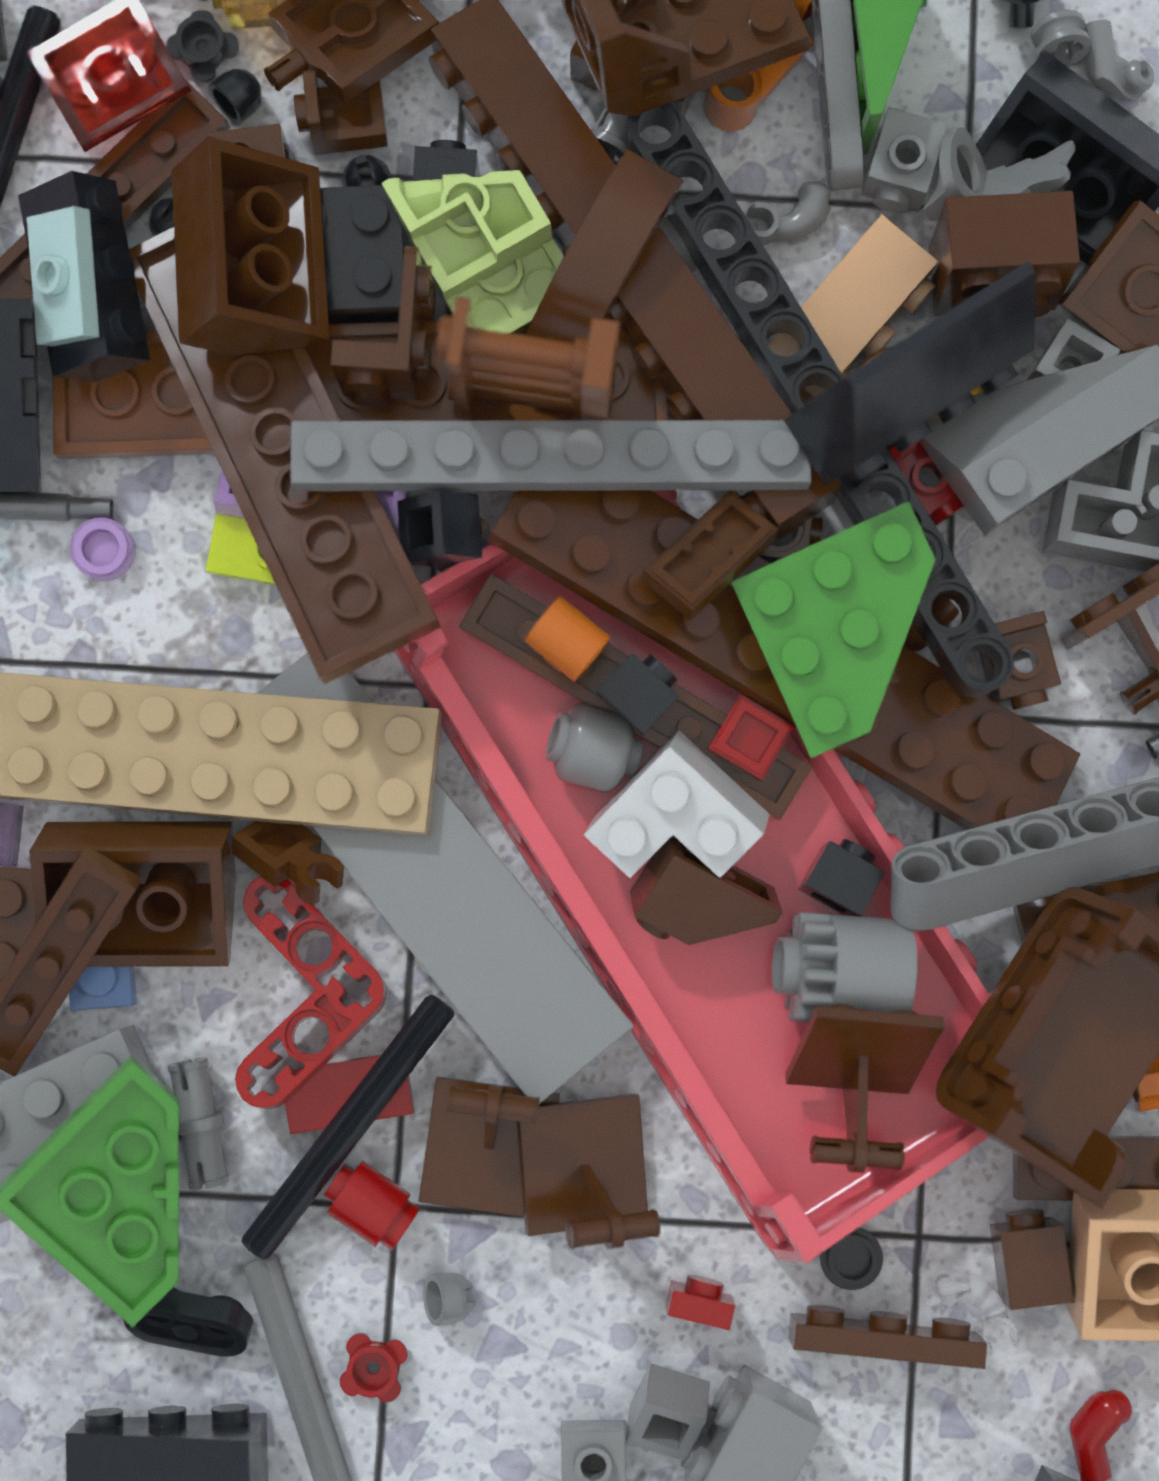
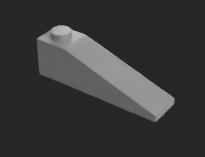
M1158 345L1146 347L996 389L987 396L984 392L972 395L976 403L943 424L938 416L927 423L932 432L919 440V442L979 529L986 536L1159 419Z

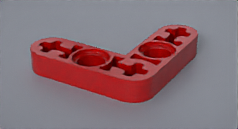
M259 876L245 890L243 897L244 912L252 924L315 989L296 1010L244 1058L237 1068L235 1083L241 1098L251 1106L273 1109L286 1103L381 1011L385 1005L387 991L385 982L380 974L314 905L308 904L298 897L295 885L291 881L286 879L274 887L263 877ZM267 889L275 895L283 889L286 890L288 894L282 900L283 906L297 920L303 910L306 909L310 913L309 918L293 926L283 942L278 938V934L286 931L288 927L271 912L262 918L259 915V912L264 907L263 901L259 897ZM310 931H323L329 935L332 941L330 956L321 964L310 965L304 963L298 954L299 941ZM347 953L353 958V961L342 966V968L359 983L367 977L373 982L367 989L368 995L372 1000L365 1007L357 1002L346 1007L342 1001L347 997L348 992L334 976L331 977L327 986L320 982L321 977L336 970ZM306 1019H321L329 1030L328 1043L318 1053H303L295 1044L294 1036L297 1027ZM282 1041L287 1053L303 1063L305 1067L296 1075L293 1067L287 1065L275 1078L276 1084L280 1087L277 1093L272 1095L266 1091H261L255 1095L251 1089L255 1086L257 1080L252 1072L257 1066L270 1070L283 1059L282 1056L273 1052V1049Z

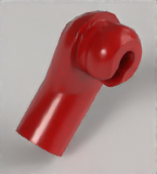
M1113 1389L1107 1392H1096L1087 1399L1071 1419L1069 1432L1081 1481H1106L1112 1477L1105 1444L1122 1424L1130 1420L1132 1415L1130 1400L1121 1391Z

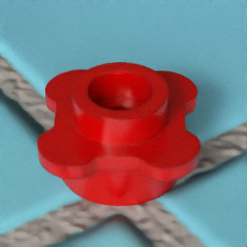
M357 1333L350 1337L346 1344V1350L350 1355L347 1370L342 1373L339 1380L343 1392L349 1396L359 1394L369 1398L378 1397L384 1403L395 1400L401 1392V1384L397 1380L400 1365L406 1361L408 1356L404 1343L398 1339H392L387 1343L374 1341L366 1333ZM369 1363H378L380 1370L377 1373H371L368 1370Z

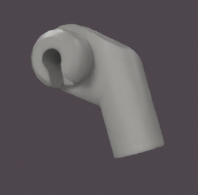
M1096 20L1087 23L1085 31L1090 37L1092 46L1090 52L1085 57L1088 77L1091 82L1120 100H1134L1141 97L1143 92L1149 90L1154 82V72L1150 64L1144 60L1141 62L1138 60L1128 62L1116 55L1112 27L1109 20Z

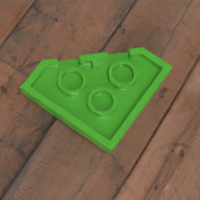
M909 501L731 582L811 759L870 733L936 559Z
M133 1055L129 1056L0 1184V1211L132 1327L179 1282L178 1097Z

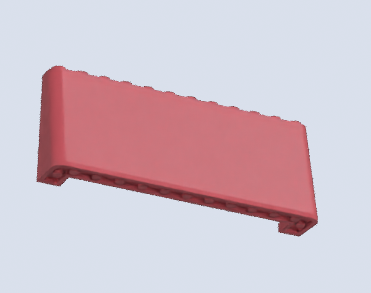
M651 490L679 507L675 501L677 499L676 490ZM492 543L482 549V558L457 563L421 584L441 628L394 650L428 707L438 708L442 712L441 728L600 983L633 1023L634 1027L630 1031L759 1238L779 1260L808 1263L989 1137L943 1107L937 1100L936 1088L944 1067L992 992H987L974 972L977 970V963L969 948L961 940L954 939L946 926L924 931L914 930L917 946V983L912 1011L919 1015L943 1017L944 1030L909 1094L868 1091L867 1109L868 1141L903 1143L904 1149L902 1152H905L903 1168L896 1170L866 1167L863 1173L849 1172L846 1165L811 1163L810 1143L813 1135L847 1139L843 1089L786 1084L785 1073L809 1022L789 1021V1010L784 1009L786 995L774 993L772 985V959L775 943L778 937H787V931L792 930L793 915H798L799 912L842 915L798 890L821 847L829 841L840 845L842 839H847L875 855L876 858L872 865L883 870L885 874L861 916L893 919L890 911L891 866L893 857L899 850L905 848L895 835L886 833L874 814L876 804L872 795L860 781H853L840 761L843 755L832 749L811 759L797 727H794L782 748L813 767L781 820L770 815L764 835L734 864V866L775 888L783 912L778 921L774 924L688 945L672 936L668 939H661L647 932L639 925L634 915L630 890L650 859L629 878L584 836L594 816L632 777L624 775L616 788L608 792H601L560 780L555 773L554 762L547 761L546 749L551 728L558 713L568 714L573 706L584 702L462 630L459 625L492 573L547 607H550L562 596L611 636L608 644L628 656L632 653L635 654L642 662L651 654L676 677L677 681L675 684L727 715L741 693ZM634 733V739L643 743L638 771L660 748Z

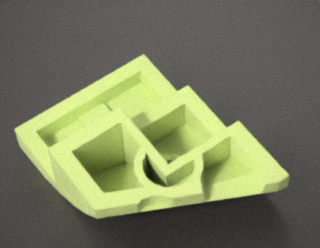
M521 171L489 172L481 177H471L467 174L443 175L442 179L405 182L400 178H389L382 182V187L414 247H419L422 262L424 265L432 266V280L452 315H454L456 297L468 298L471 301L475 328L517 335L528 330L538 306L564 257L553 240L551 222Z

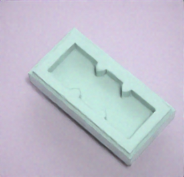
M72 206L27 217L37 345L58 346L98 338L99 325L90 210Z

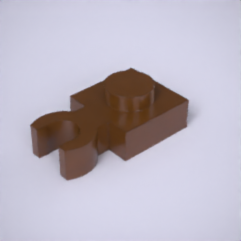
M254 821L232 836V854L274 887L289 878L295 883V891L298 897L308 904L315 905L320 901V883L316 879L326 880L337 889L343 886L344 867L342 863L334 856L321 853V838L304 825Z

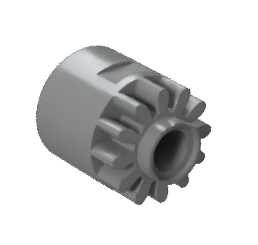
M799 912L798 915H793L792 930L787 931V937H778L772 959V985L775 994L786 995L784 1009L789 1010V1021L809 1022L816 1006L829 1007L838 1004L849 1005L858 1010L881 1012L912 1011L917 983V946L914 930L907 929L890 918Z

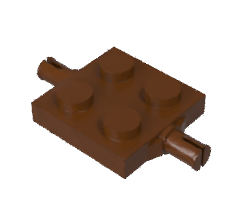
M286 0L268 12L272 29L291 48V52L269 67L264 68V73L272 87L274 86L275 90L279 92L283 87L301 76L303 71L315 70L317 78H320L346 104L431 45V28L438 25L439 21L419 0Z

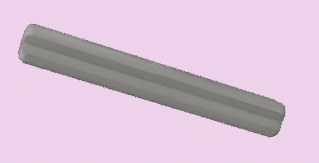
M275 1254L266 1260L257 1258L246 1265L245 1273L313 1481H352L280 1259Z

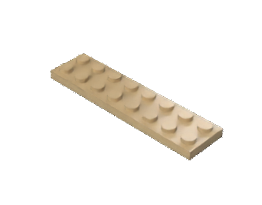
M0 672V799L429 836L442 712L438 708Z

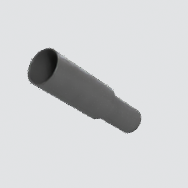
M0 492V519L70 521L72 518H113L114 505L113 499L72 497L70 494Z

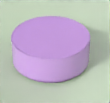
M103 517L93 518L81 524L74 532L70 543V554L75 566L88 577L98 581H111L121 577L130 569L135 558V543L127 529L118 522Z

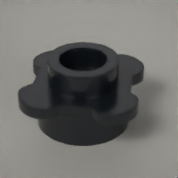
M198 10L193 12L190 17L178 26L175 35H171L168 38L166 50L171 59L181 60L191 69V75L195 81L207 83L215 78L216 68L226 58H233L238 54L239 42L233 33H224L220 25L214 20L210 12ZM200 42L208 43V48L205 51L197 49Z

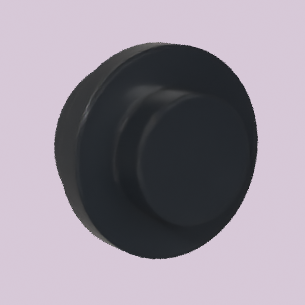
M858 1227L819 1254L820 1265L825 1276L834 1285L846 1290H858L870 1285L878 1277L883 1265V1253L878 1240L862 1227Z

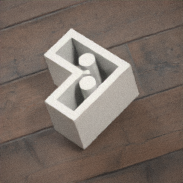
M678 729L594 816L584 836L631 878L674 835L721 878L764 835L770 814Z

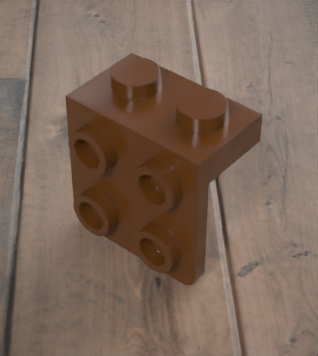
M405 246L397 344L344 340L332 341V370L343 396H352V402L368 407H385L389 405L390 399L417 400L418 383L429 382L432 351L431 345L427 344V328L422 327L423 321H434L436 284L432 283V266L422 265L419 247Z

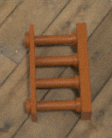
M456 297L453 317H441L436 345V357L446 358V367L449 375L448 400L455 401L459 419L463 421H472L476 398L569 412L573 420L609 421L616 380L619 322L592 318L589 339L576 337L575 343L475 328L470 299Z

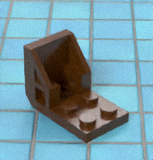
M562 0L565 15L608 113L634 117L809 50L810 36L793 0Z

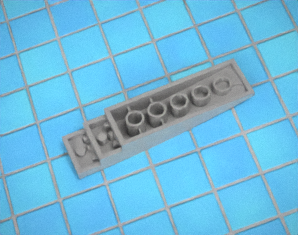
M308 653L256 693L374 703L350 672L324 684L319 678ZM436 779L429 836L312 826L527 1097H540V1104L634 1027L633 1023Z

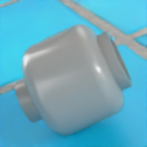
M579 703L573 706L568 714L560 712L555 718L547 743L546 759L547 761L554 762L555 773L560 780L597 791L608 792L616 788L624 775L629 777L635 775L641 760L643 743L634 739V727L619 713L595 705Z

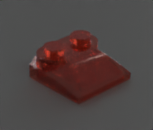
M117 0L27 52L84 152L192 91L138 0Z

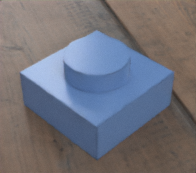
M86 967L69 993L70 1011L136 1005L134 967Z

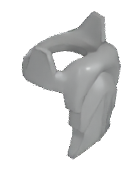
M965 128L952 130L943 137L940 145V153L936 163L939 169L937 187L925 204L923 212L930 221L939 219L946 197L1040 193L1056 190L1070 179L1071 172L1067 165L1075 152V144L1070 140L1038 158H1027L1007 168L1003 165L987 170L970 133Z

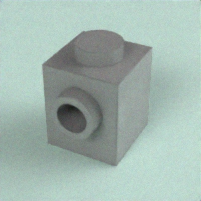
M888 107L879 131L861 195L873 198L875 206L889 212L906 213L908 209L919 212L929 190L940 152V145L948 124Z

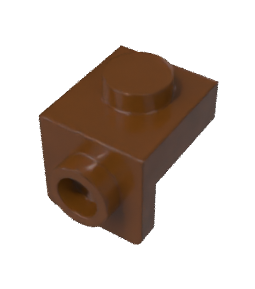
M315 70L303 71L304 94L294 95L295 115L299 133L310 132L316 155L388 147L380 80L345 104L328 86L319 87Z

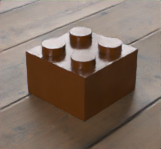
M1073 191L946 197L928 247L929 254L938 260L931 275V282L936 286L932 291L934 316H942L1027 261L1030 262L1035 270V318L1046 315L1050 310H1056L1058 301L1063 296L1080 263Z

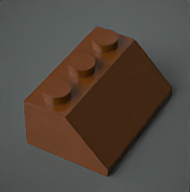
M208 136L171 170L179 344L233 356L324 344L329 340L319 167Z
M232 821L46 822L29 850L36 923L86 845L142 878L136 891L86 967L229 966L236 884L235 856L232 854Z

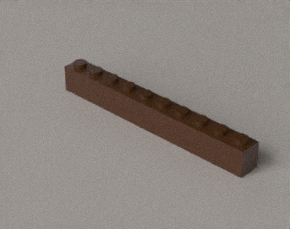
M478 0L431 28L433 55L429 57L430 66L440 84L446 90L454 86L465 102L462 104V110L473 131L479 137L487 134L498 151L495 152V157L502 171H521L551 222L552 231L556 232L566 248L563 249V255L565 256L584 219L616 165L500 1ZM659 227L654 237L649 238L606 320L619 322V329L623 328L635 345L631 348V352L642 373L649 380H653L656 377L659 379L670 395L666 398V402L675 420H784L792 414ZM810 462L811 483L808 490L736 491L741 496L739 498L778 528L777 540L834 504L842 485L837 478L825 486Z

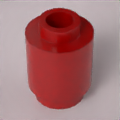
M363 1160L355 1170L344 1164L323 1194V1196L333 1202L326 1214L374 1247L380 1242L391 1251L395 1248L421 1209L408 1200L411 1196L409 1192Z

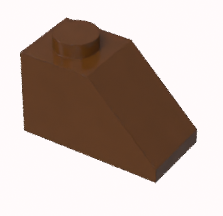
M674 835L656 851L630 890L634 915L643 929L658 938L668 939L672 936L688 945L774 924L783 913L773 886L734 865L719 878Z

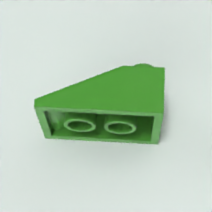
M851 0L863 155L868 154L919 10L926 7L927 0Z

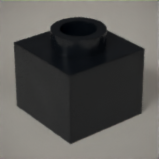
M437 490L397 501L399 539L411 565L443 567L482 558L478 494Z
M632 653L597 690V693L642 736L679 698L670 689L677 681L676 677L651 654L642 662Z
M842 839L840 845L829 841L821 847L798 890L842 915L861 916L885 872L872 865L876 857L864 847L847 839Z

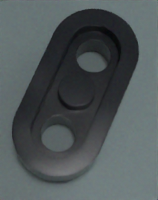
M174 1287L134 1327L130 1326L123 1319L127 1330L146 1342L221 1357H231L243 1353L247 1348L253 1327L252 1316L238 1300L222 1295L208 1297L182 1292Z

